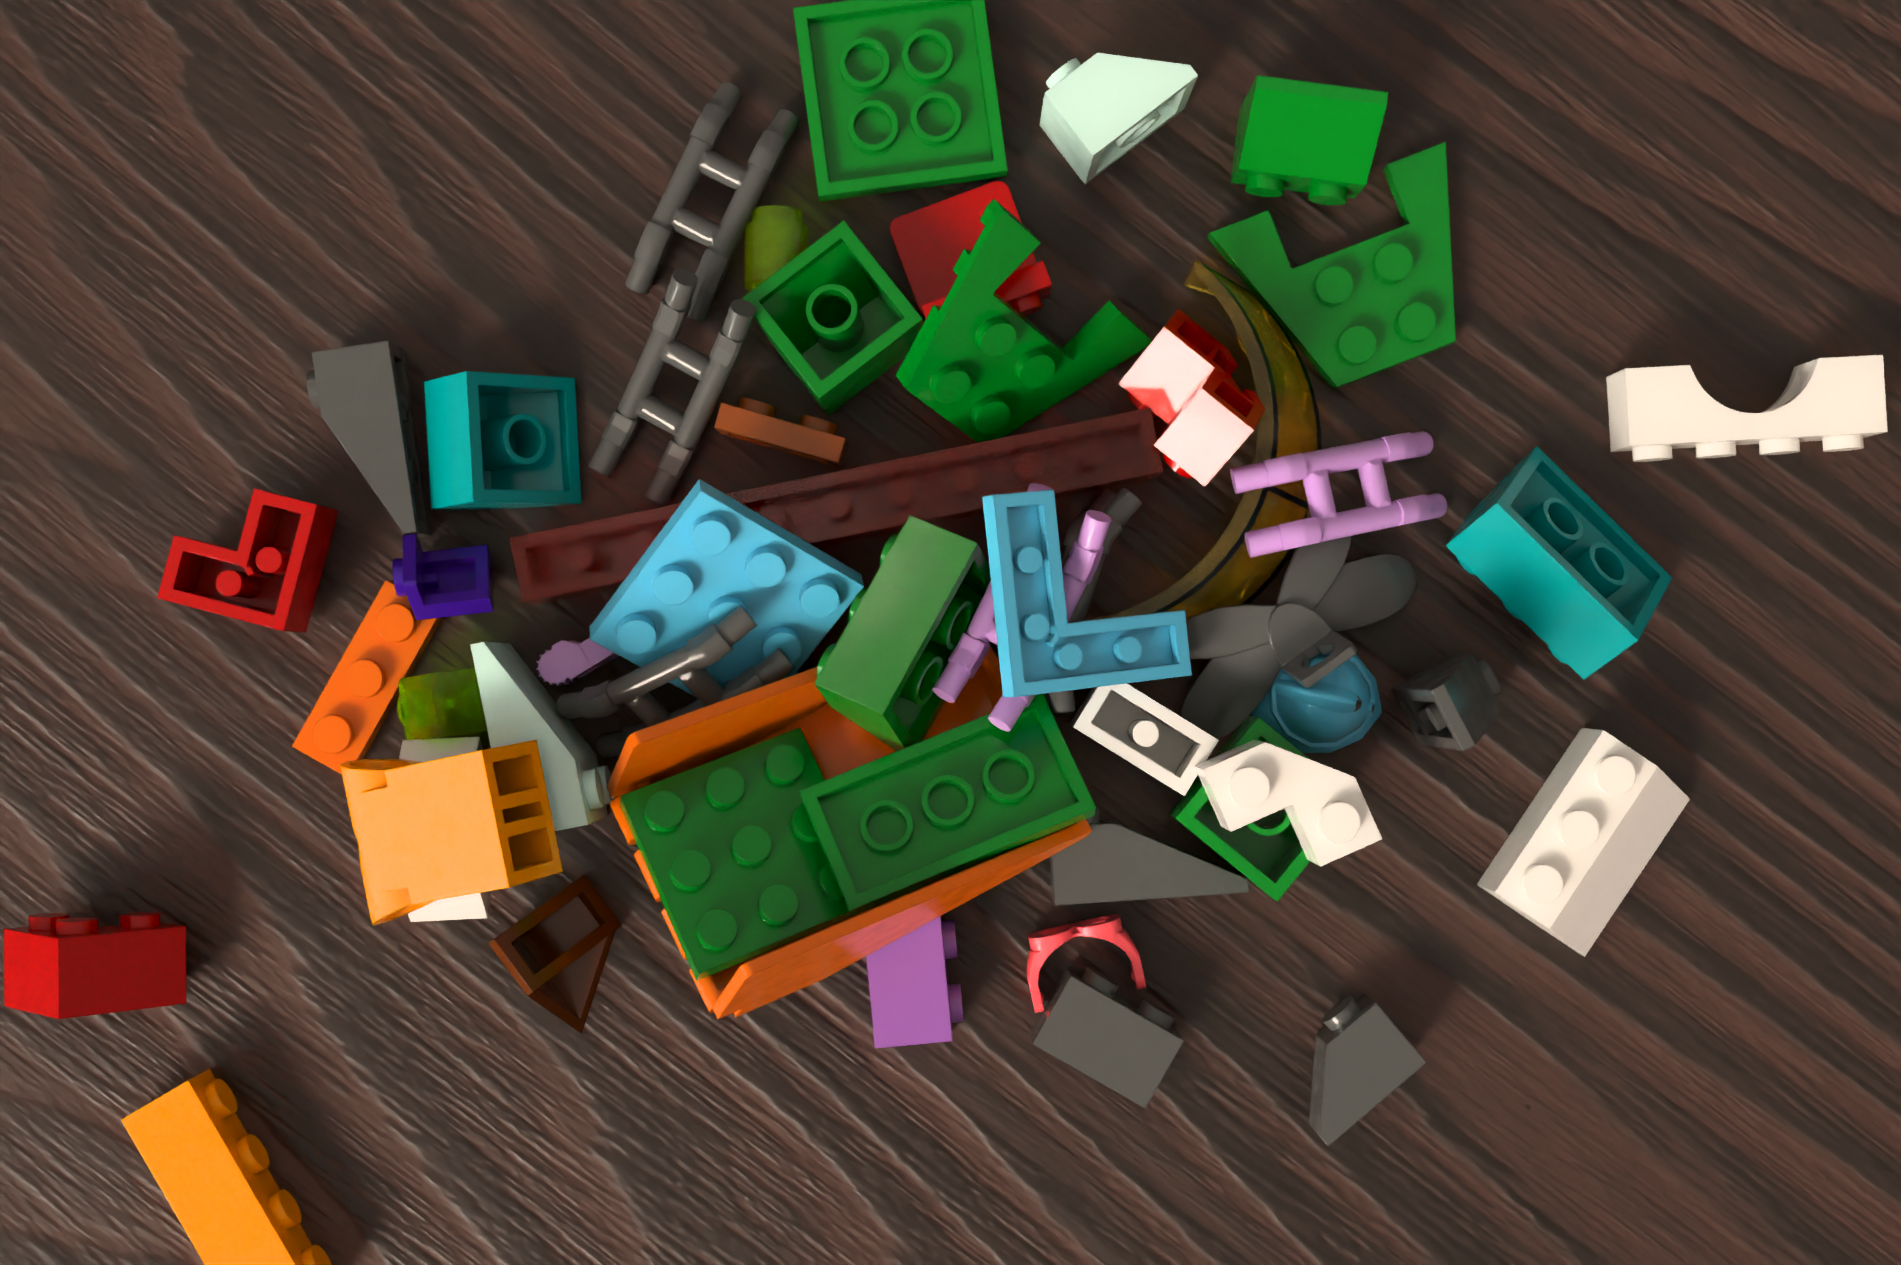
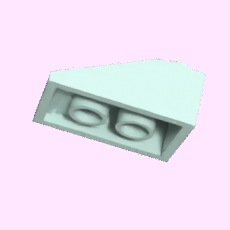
M495 642L470 644L490 746L495 748L537 739L555 831L589 825L607 817L606 804H610L615 799V797L611 798L607 790V784L611 777L608 767L598 766L596 753L571 721L560 716L557 710V703L510 643Z

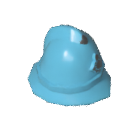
M1332 652L1324 655L1319 653L1309 660L1311 663L1309 667L1323 661ZM1355 654L1308 688L1299 684L1280 669L1268 693L1251 715L1262 719L1302 753H1331L1361 740L1382 714L1376 678Z

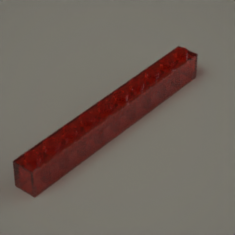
M1151 408L732 492L726 495L817 548L900 531L909 515L930 524L984 514L982 497L1027 492L1031 483L1048 486L1054 490L1055 499L1156 479L1163 472L1159 449L1154 446L1157 437ZM681 503L511 537L510 543L522 602L541 604L619 588Z

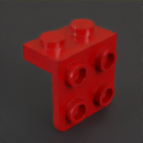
M993 181L899 216L891 222L890 235L923 322H925L933 305L942 306L958 277L953 271L963 249L972 251L985 227L979 219L986 206L995 199L1021 222L1009 187L1004 182ZM1032 252L995 291L1023 316L1043 308L1041 300L1049 298L1052 283L1044 261L1036 262Z

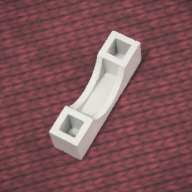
M1883 355L1818 358L1795 366L1782 395L1772 406L1761 413L1736 411L1714 400L1699 384L1690 365L1625 368L1606 377L1611 452L1632 451L1633 462L1673 459L1672 449L1696 447V458L1699 459L1735 456L1736 445L1759 444V455L1800 452V442L1822 441L1823 452L1858 450L1864 448L1863 438L1888 432Z

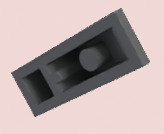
M381 341L312 352L314 370L307 372V389L313 407L315 409L320 408L321 417L404 534L417 533L419 538L432 536L404 349L390 341Z
M1472 653L1456 654L1390 688L1420 745L1465 751L1477 744L1502 712L1495 698V695L1501 692L1496 676L1483 659L1476 662Z
M1096 809L1094 816L1086 819L1092 829V832L1086 838L1049 857L1052 899L1055 906L1249 893V881L1240 873L1111 819L1099 820V809Z

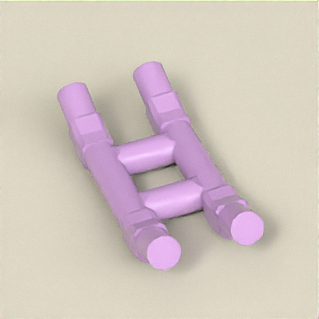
M1424 431L1400 433L1231 468V479L1236 494L1303 480L1311 518L1245 532V542L1250 558L1442 517L1447 511V501L1439 493L1423 494L1391 501L1383 464L1429 455L1434 446L1432 437ZM1358 469L1366 507L1336 512L1328 474Z
M1031 483L1027 492L1052 489L1043 484ZM1088 510L1086 512L1077 541L1073 543L1068 560L1062 570L1064 572L1063 581L1068 623L1087 584H1090L1097 570L1104 550L1103 544L1112 519L1100 511ZM991 581L966 633L963 632L956 648L948 659V665L932 688L937 696L947 702L954 703L968 680L974 677L991 646L989 643L992 642L997 645ZM1002 694L988 717L989 721L999 729L1010 732L1025 707L1030 705L1035 695L1003 697Z

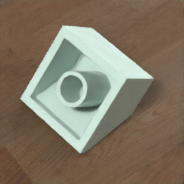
M1096 53L1082 65L1077 58H1074L1056 70L1046 81V85L1050 89L1044 94L1039 126L1083 183L1087 184L1180 113L1187 104L1198 74L1188 64L1105 53Z

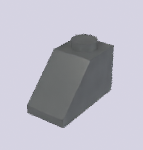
M1365 994L1361 995L1356 1001L1352 996H1349L1332 1007L1322 1020L1326 1026L1316 1034L1309 1124L1327 1146L1331 1145L1427 1063L1377 1003Z

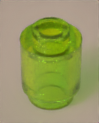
M779 205L761 206L753 209L751 222L745 226L744 288L746 290L752 291L808 248V227L802 224V212L799 209Z

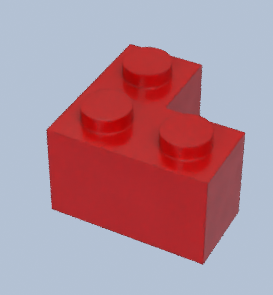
M254 488L238 549L200 539L173 536L157 598L280 631L306 633L339 510Z
M160 912L120 914V925L98 927V918H70L68 913L36 914L28 916V927L4 929V1006L56 1019L186 1004V926L162 923Z

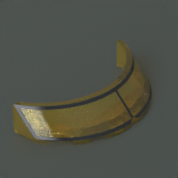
M1194 261L1187 272L1184 286L1214 295L1221 303L1236 328L1239 346L1249 360L1256 394L1266 408L1258 422L1253 463L1297 453L1321 450V426L1314 390L1303 361L1286 331L1264 304L1250 291L1203 263ZM1303 480L1244 492L1240 504L1224 533L1204 558L1185 576L1161 593L1138 605L1120 612L1088 620L1185 610L1187 620L1194 615L1217 607L1249 604L1276 577L1295 548L1250 558L1245 542V532L1308 518V502Z

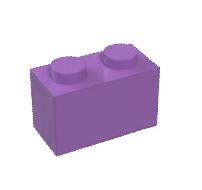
M940 916L866 956L875 1049L953 1041L952 1023L964 1022L961 984H948L946 959L958 958L954 920L942 921Z

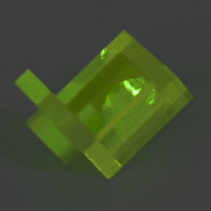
M475 668L429 673L399 680L400 695L397 701V712L404 726L406 740H425L487 731Z

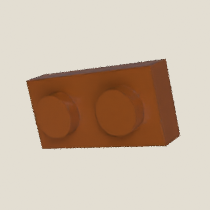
M740 397L738 407L721 403L714 426L720 434L842 468L848 443L846 438L836 435L837 424L808 415H801L799 425L774 418L777 410L776 407L744 397Z

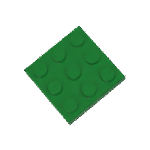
M847 0L793 8L820 202L1007 177L1008 169L985 0Z
M800 727L620 796L619 805L696 981L851 917L801 799L800 790L825 781Z

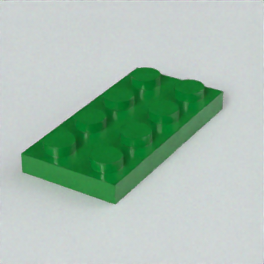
M1043 694L1035 695L1030 705L1025 707L1010 732L1003 731L993 725L988 719L990 714H987L800 790L805 809L851 917L1095 815L1096 806Z

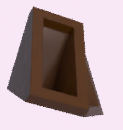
M583 875L489 942V945L529 998L582 1034L615 931L622 925L586 876Z

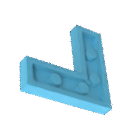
M1054 490L996 494L982 497L1003 697H1021L1192 675L1185 610L1068 623Z

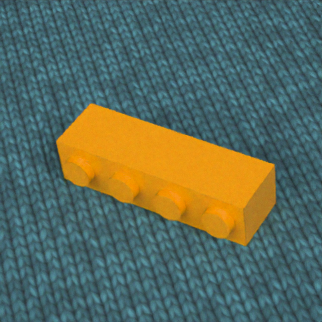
M210 1069L187 1080L121 1119L205 1265H332L326 1252L319 1245L311 1244L300 1225L302 1215L294 1197L287 1190L279 1189L268 1170L270 1160L264 1145L255 1135L247 1134L235 1112L238 1106L232 1090L223 1080L216 1079Z

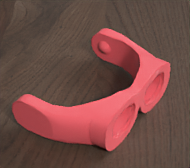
M1119 914L1099 916L1028 934L1030 949L1027 960V980L1035 1013L1044 1011L1043 1003L1045 999L1038 985L1041 967L1054 950L1077 936L1103 939L1125 951L1130 959L1131 979L1135 982L1136 989L1146 988L1139 952L1127 931L1122 927Z

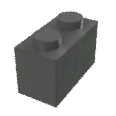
M1086 967L1082 975L1067 968L1030 1033L1032 1044L1146 1108L1184 1041L1179 1032L1171 1027L1176 1018L1146 999L1142 998L1138 1007L1118 997L1116 993L1120 985L1090 967Z

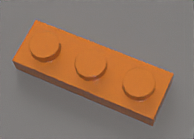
M385 580L292 747L342 774L341 763L363 760L443 617L416 620L407 596L398 597L394 582Z

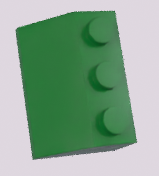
M909 515L900 533L893 534L886 542L880 558V568L868 589H862L854 598L849 611V623L837 644L830 645L819 661L817 679L814 684L831 708L896 751L923 741L945 700L933 692L932 688L948 665V659L956 648L963 632L966 633L991 581L990 568L979 544Z

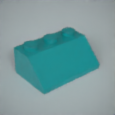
M1538 446L1533 448L1466 516L1446 544V547L1456 555L1460 565L1467 572L1477 576L1502 600L1503 605L1512 616L1522 620L1548 645L1554 657L1560 662L1568 664L1583 680L1639 640L1672 580V577Z

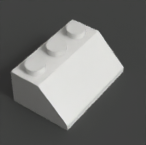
M1581 728L1477 885L1585 957L1690 798L1657 765L1606 731Z

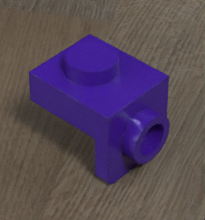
M417 533L403 534V558L393 559V580L397 596H407L416 620L494 612L492 557L488 545L423 552Z

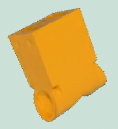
M537 739L427 762L405 759H363L347 761L340 765L352 827L358 842L359 863L373 926L409 914L440 899L510 888L563 872Z

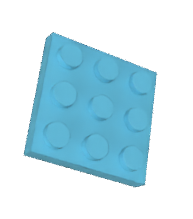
M699 479L591 624L590 640L642 667L686 645L687 640L701 634L713 623L717 625L742 605L758 626L732 646L733 650L718 662L705 669L724 687L726 682L738 677L750 666H757L775 650L780 648L795 666L792 671L782 678L784 679L796 674L856 595L863 589L864 584L862 575ZM679 678L669 682L695 696Z

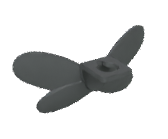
M1351 536L1298 547L1292 556L1282 581L1276 605L1241 604L1217 607L1191 616L1186 620L1190 659L1211 660L1199 672L1188 689L1183 700L1180 712L1181 717L1218 739L1235 730L1256 709L1268 693L1280 669L1305 688L1311 687L1354 656L1358 651L1351 641L1336 633V631L1355 629L1385 619L1401 610L1410 601L1417 587V577L1412 565L1403 557L1392 554H1376L1345 563L1351 545ZM1332 652L1323 661L1309 667L1311 664L1309 660L1319 653L1324 655Z

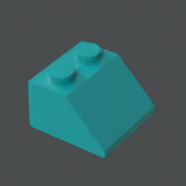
M465 371L424 381L431 509L492 510L582 504L575 378Z

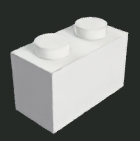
M1127 683L1091 688L1069 726L1184 796L1198 775L1194 766L1205 762L1219 741Z

